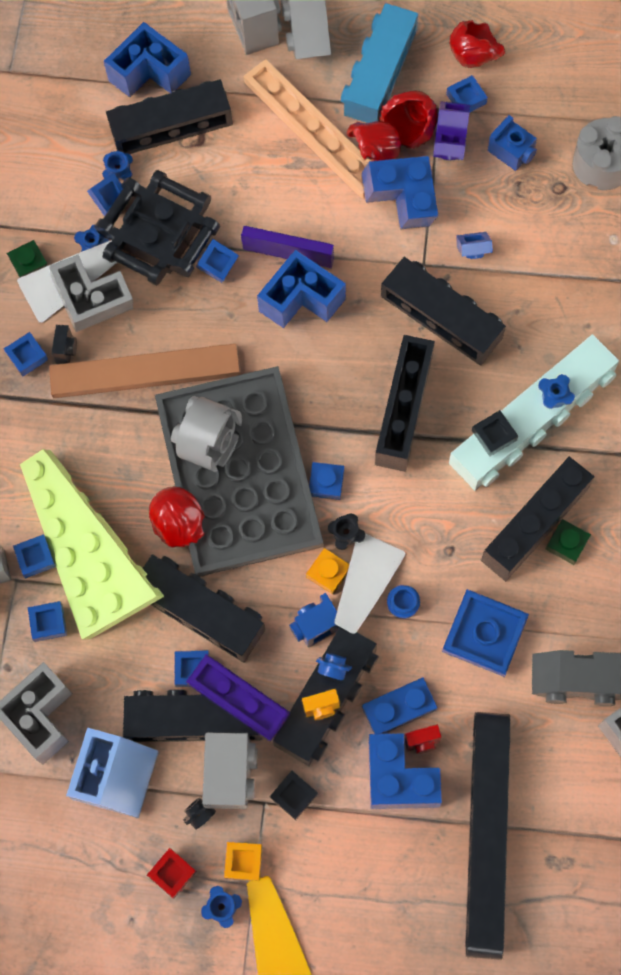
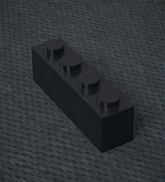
M221 79L206 81L198 86L177 89L166 95L148 97L141 102L127 106L120 105L112 110L105 111L117 151L128 154L233 125L231 108Z
M403 257L381 283V297L480 366L503 339L506 326L497 315L491 312L486 313L477 306L472 298L467 295L462 296L454 291L446 280L435 278L417 261H410Z
M403 335L375 452L376 466L403 472L407 470L433 358L435 341Z
M569 456L483 552L481 562L506 582L586 493L595 476Z
M152 554L144 565L143 570L147 573V580L154 588H158L164 597L150 605L245 663L265 632L264 622L261 621L263 617L249 607L243 610L234 605L235 600L224 591L218 590L215 593L205 587L207 582L198 575L190 573L187 576L178 570L180 566L166 556L160 559Z
M339 627L322 657L325 658L326 653L346 658L345 664L352 666L349 672L346 671L344 680H339L318 673L320 665L318 663L290 710L289 717L273 739L275 747L307 766H310L313 759L319 762L328 747V743L324 740L329 731L333 730L336 732L346 715L341 712L347 700L352 703L354 702L362 688V684L358 683L364 671L370 674L379 658L375 654L377 643L357 632L353 634ZM336 689L340 708L334 710V715L320 720H315L314 716L306 718L302 698Z
M137 690L133 691V696H124L123 738L134 742L205 741V733H248L250 741L262 740L261 735L202 694L187 695L185 690H168L167 695H154L153 691Z

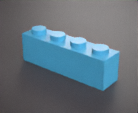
M385 3L381 14L376 13L371 27L373 33L371 37L365 38L361 54H363L361 61H355L351 72L352 82L350 86L345 85L341 95V102L344 103V116L366 123L380 121L382 106L386 105L417 33L419 13Z

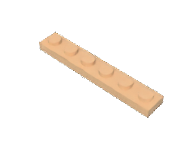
M266 59L244 75V83L344 182L364 199L365 193L361 173L368 162L371 161L369 159L364 160L360 150Z

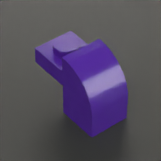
M440 101L433 157L444 160L464 159L470 113L469 104Z

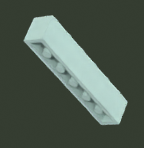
M592 334L501 410L517 433V441L489 457L473 434L451 452L449 464L474 491L482 484L488 487L500 475L498 471L506 464L509 467L513 466L523 456L521 451L531 444L532 447L538 445L546 437L547 433L545 431L553 424L556 427L560 426L570 416L568 411L576 405L579 407L585 405L594 395L592 391L599 385L602 388L606 387L617 375L615 369L619 360ZM561 374L568 376L570 379V392L575 395L573 403L570 405L564 404L558 408H546L543 405L542 391L538 388L539 381L543 378L555 379ZM554 389L553 392L555 394H558L559 390Z

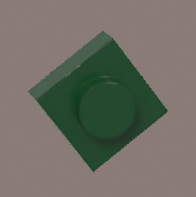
M35 240L7 252L19 278L48 266Z
M562 519L545 550L575 565L591 534Z

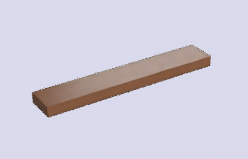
M236 343L49 366L51 395L53 399L229 378L240 375Z

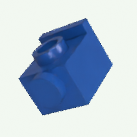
M508 115L491 133L487 151L516 171L523 163L528 164L537 152L535 148L537 138L513 122L514 118Z
M326 593L320 596V604L310 603L297 612L298 616L294 618L295 622L289 624L298 642L304 640L308 648L336 633L339 629V626L335 624L337 611Z

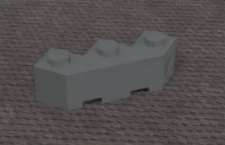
M557 650L532 654V694L545 697L546 703L565 704L567 703V698L584 697L594 700V705L615 706V700H621V653L593 652V655H574V651Z

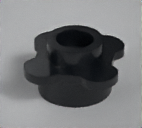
M350 513L341 516L335 521H331L328 525V531L334 535L336 539L335 546L339 550H345L348 545L354 542L361 543L365 539V532L359 528L358 517L355 514ZM348 529L350 532L344 534V530Z
M200 797L193 801L184 811L187 814L183 819L186 825L191 824L195 830L203 826L216 813L214 808H205Z

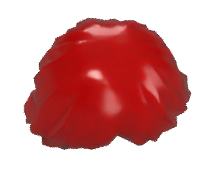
M473 20L462 21L454 28L450 35L449 45L451 51L463 67H480L492 60L496 61L505 54V47L497 42L486 22L479 24L474 23Z
M408 91L394 95L392 99L387 101L386 105L382 106L380 120L388 122L397 129L401 145L408 149H414L430 141L438 121V109L429 95L420 91Z
M357 121L351 124L347 130V136L355 137L357 142H359L360 154L364 160L398 159L401 152L400 135L397 129L388 122L373 121L370 123H360Z
M176 486L164 488L156 493V496L153 497L149 505V518L154 534L172 548L185 547L191 543H197L205 535L202 529V521L205 517L194 495L188 490Z

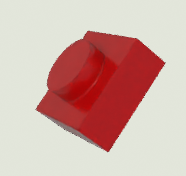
M438 724L404 734L407 752L415 750L416 754L435 750V744L440 743L442 738Z
M169 848L148 872L147 876L171 898L175 899L197 871Z

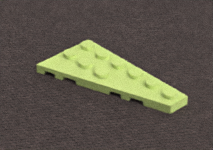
M42 449L20 464L81 639H92L164 597L158 588H154L147 580V573L140 565H136L127 554L128 549L102 515L96 513L89 505L90 500L85 493L79 492L71 481V475L51 450Z

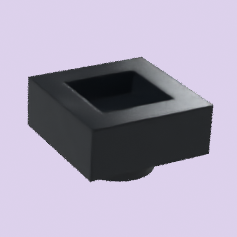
M56 324L51 354L56 365L70 363L71 356L76 355L77 338L73 337L68 325Z
M501 410L472 427V432L489 457L518 439L517 433Z
M292 770L269 797L296 821L317 797L318 792Z

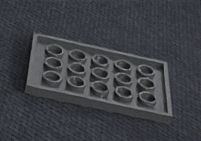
M278 366L155 395L175 486L182 487L194 495L205 517L202 521V529L205 535L197 543L189 545L196 575L201 577L324 547ZM192 396L208 398L238 410L242 415V425L236 424L234 434L239 435L236 447L224 467L216 466L217 472L179 458L176 453V443L171 442L172 431L177 424L182 423L186 415L187 403Z

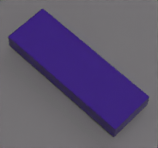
M249 226L243 227L241 234L243 250L288 259L294 250H297L319 266L332 269L334 262L333 244Z
M207 654L186 681L193 689L269 742L272 741L290 715V712Z

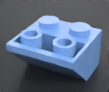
M87 728L66 796L77 802L139 818L159 751L117 735Z

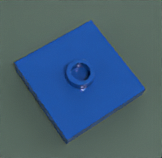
M466 589L442 652L505 677L529 614Z

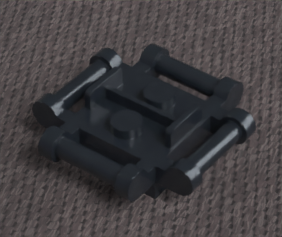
M156 170L153 173L147 188L141 186L134 179L127 177L121 185V192L104 218H100L94 226L98 233L112 240V242L106 245L102 258L111 263L116 261L147 277L148 282L156 286L160 284L166 273L171 274L172 271L182 276L190 277L194 270L193 264L210 237L216 235L221 227L216 220L210 217H203L210 205L211 195L205 192L198 193L169 179L167 174L160 170ZM161 189H164L194 204L192 210H189L158 193ZM133 196L136 199L123 217V225L120 229L114 227L113 225ZM200 230V232L198 233V235H197L196 238L194 239L193 243H192L191 246L189 247L188 251L186 252V254L184 255V257L181 259L182 255L184 254V252H185V250L187 249V247L189 246L190 242L192 241V239H193L194 236L196 235L197 231Z

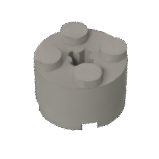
M613 116L611 118L594 120L580 131L572 166L575 175L583 184L597 186L598 190H612L621 186V117Z
M192 396L187 403L186 415L182 423L177 424L172 431L171 442L176 443L177 456L217 472L216 466L224 467L236 447L239 435L234 434L236 424L242 425L241 412L205 397Z

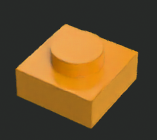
M324 548L307 571L306 578L333 595L347 576L350 564Z
M336 689L302 698L306 718L314 716L315 720L324 719L334 715V710L340 708Z
M227 842L224 878L260 881L262 844Z

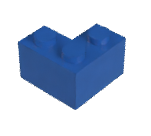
M145 22L103 61L108 81L128 97H131L149 79H152L171 93L177 90L191 76L188 54Z
M429 156L368 162L361 173L366 203L396 200L400 229L428 227L438 217Z
M294 250L257 295L259 312L282 328L289 323L302 306L328 322L346 300V283L297 250Z
M404 733L369 734L370 808H439L442 804L440 768H405Z

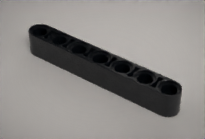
M475 712L465 938V955L470 958L498 960L503 958L510 714Z

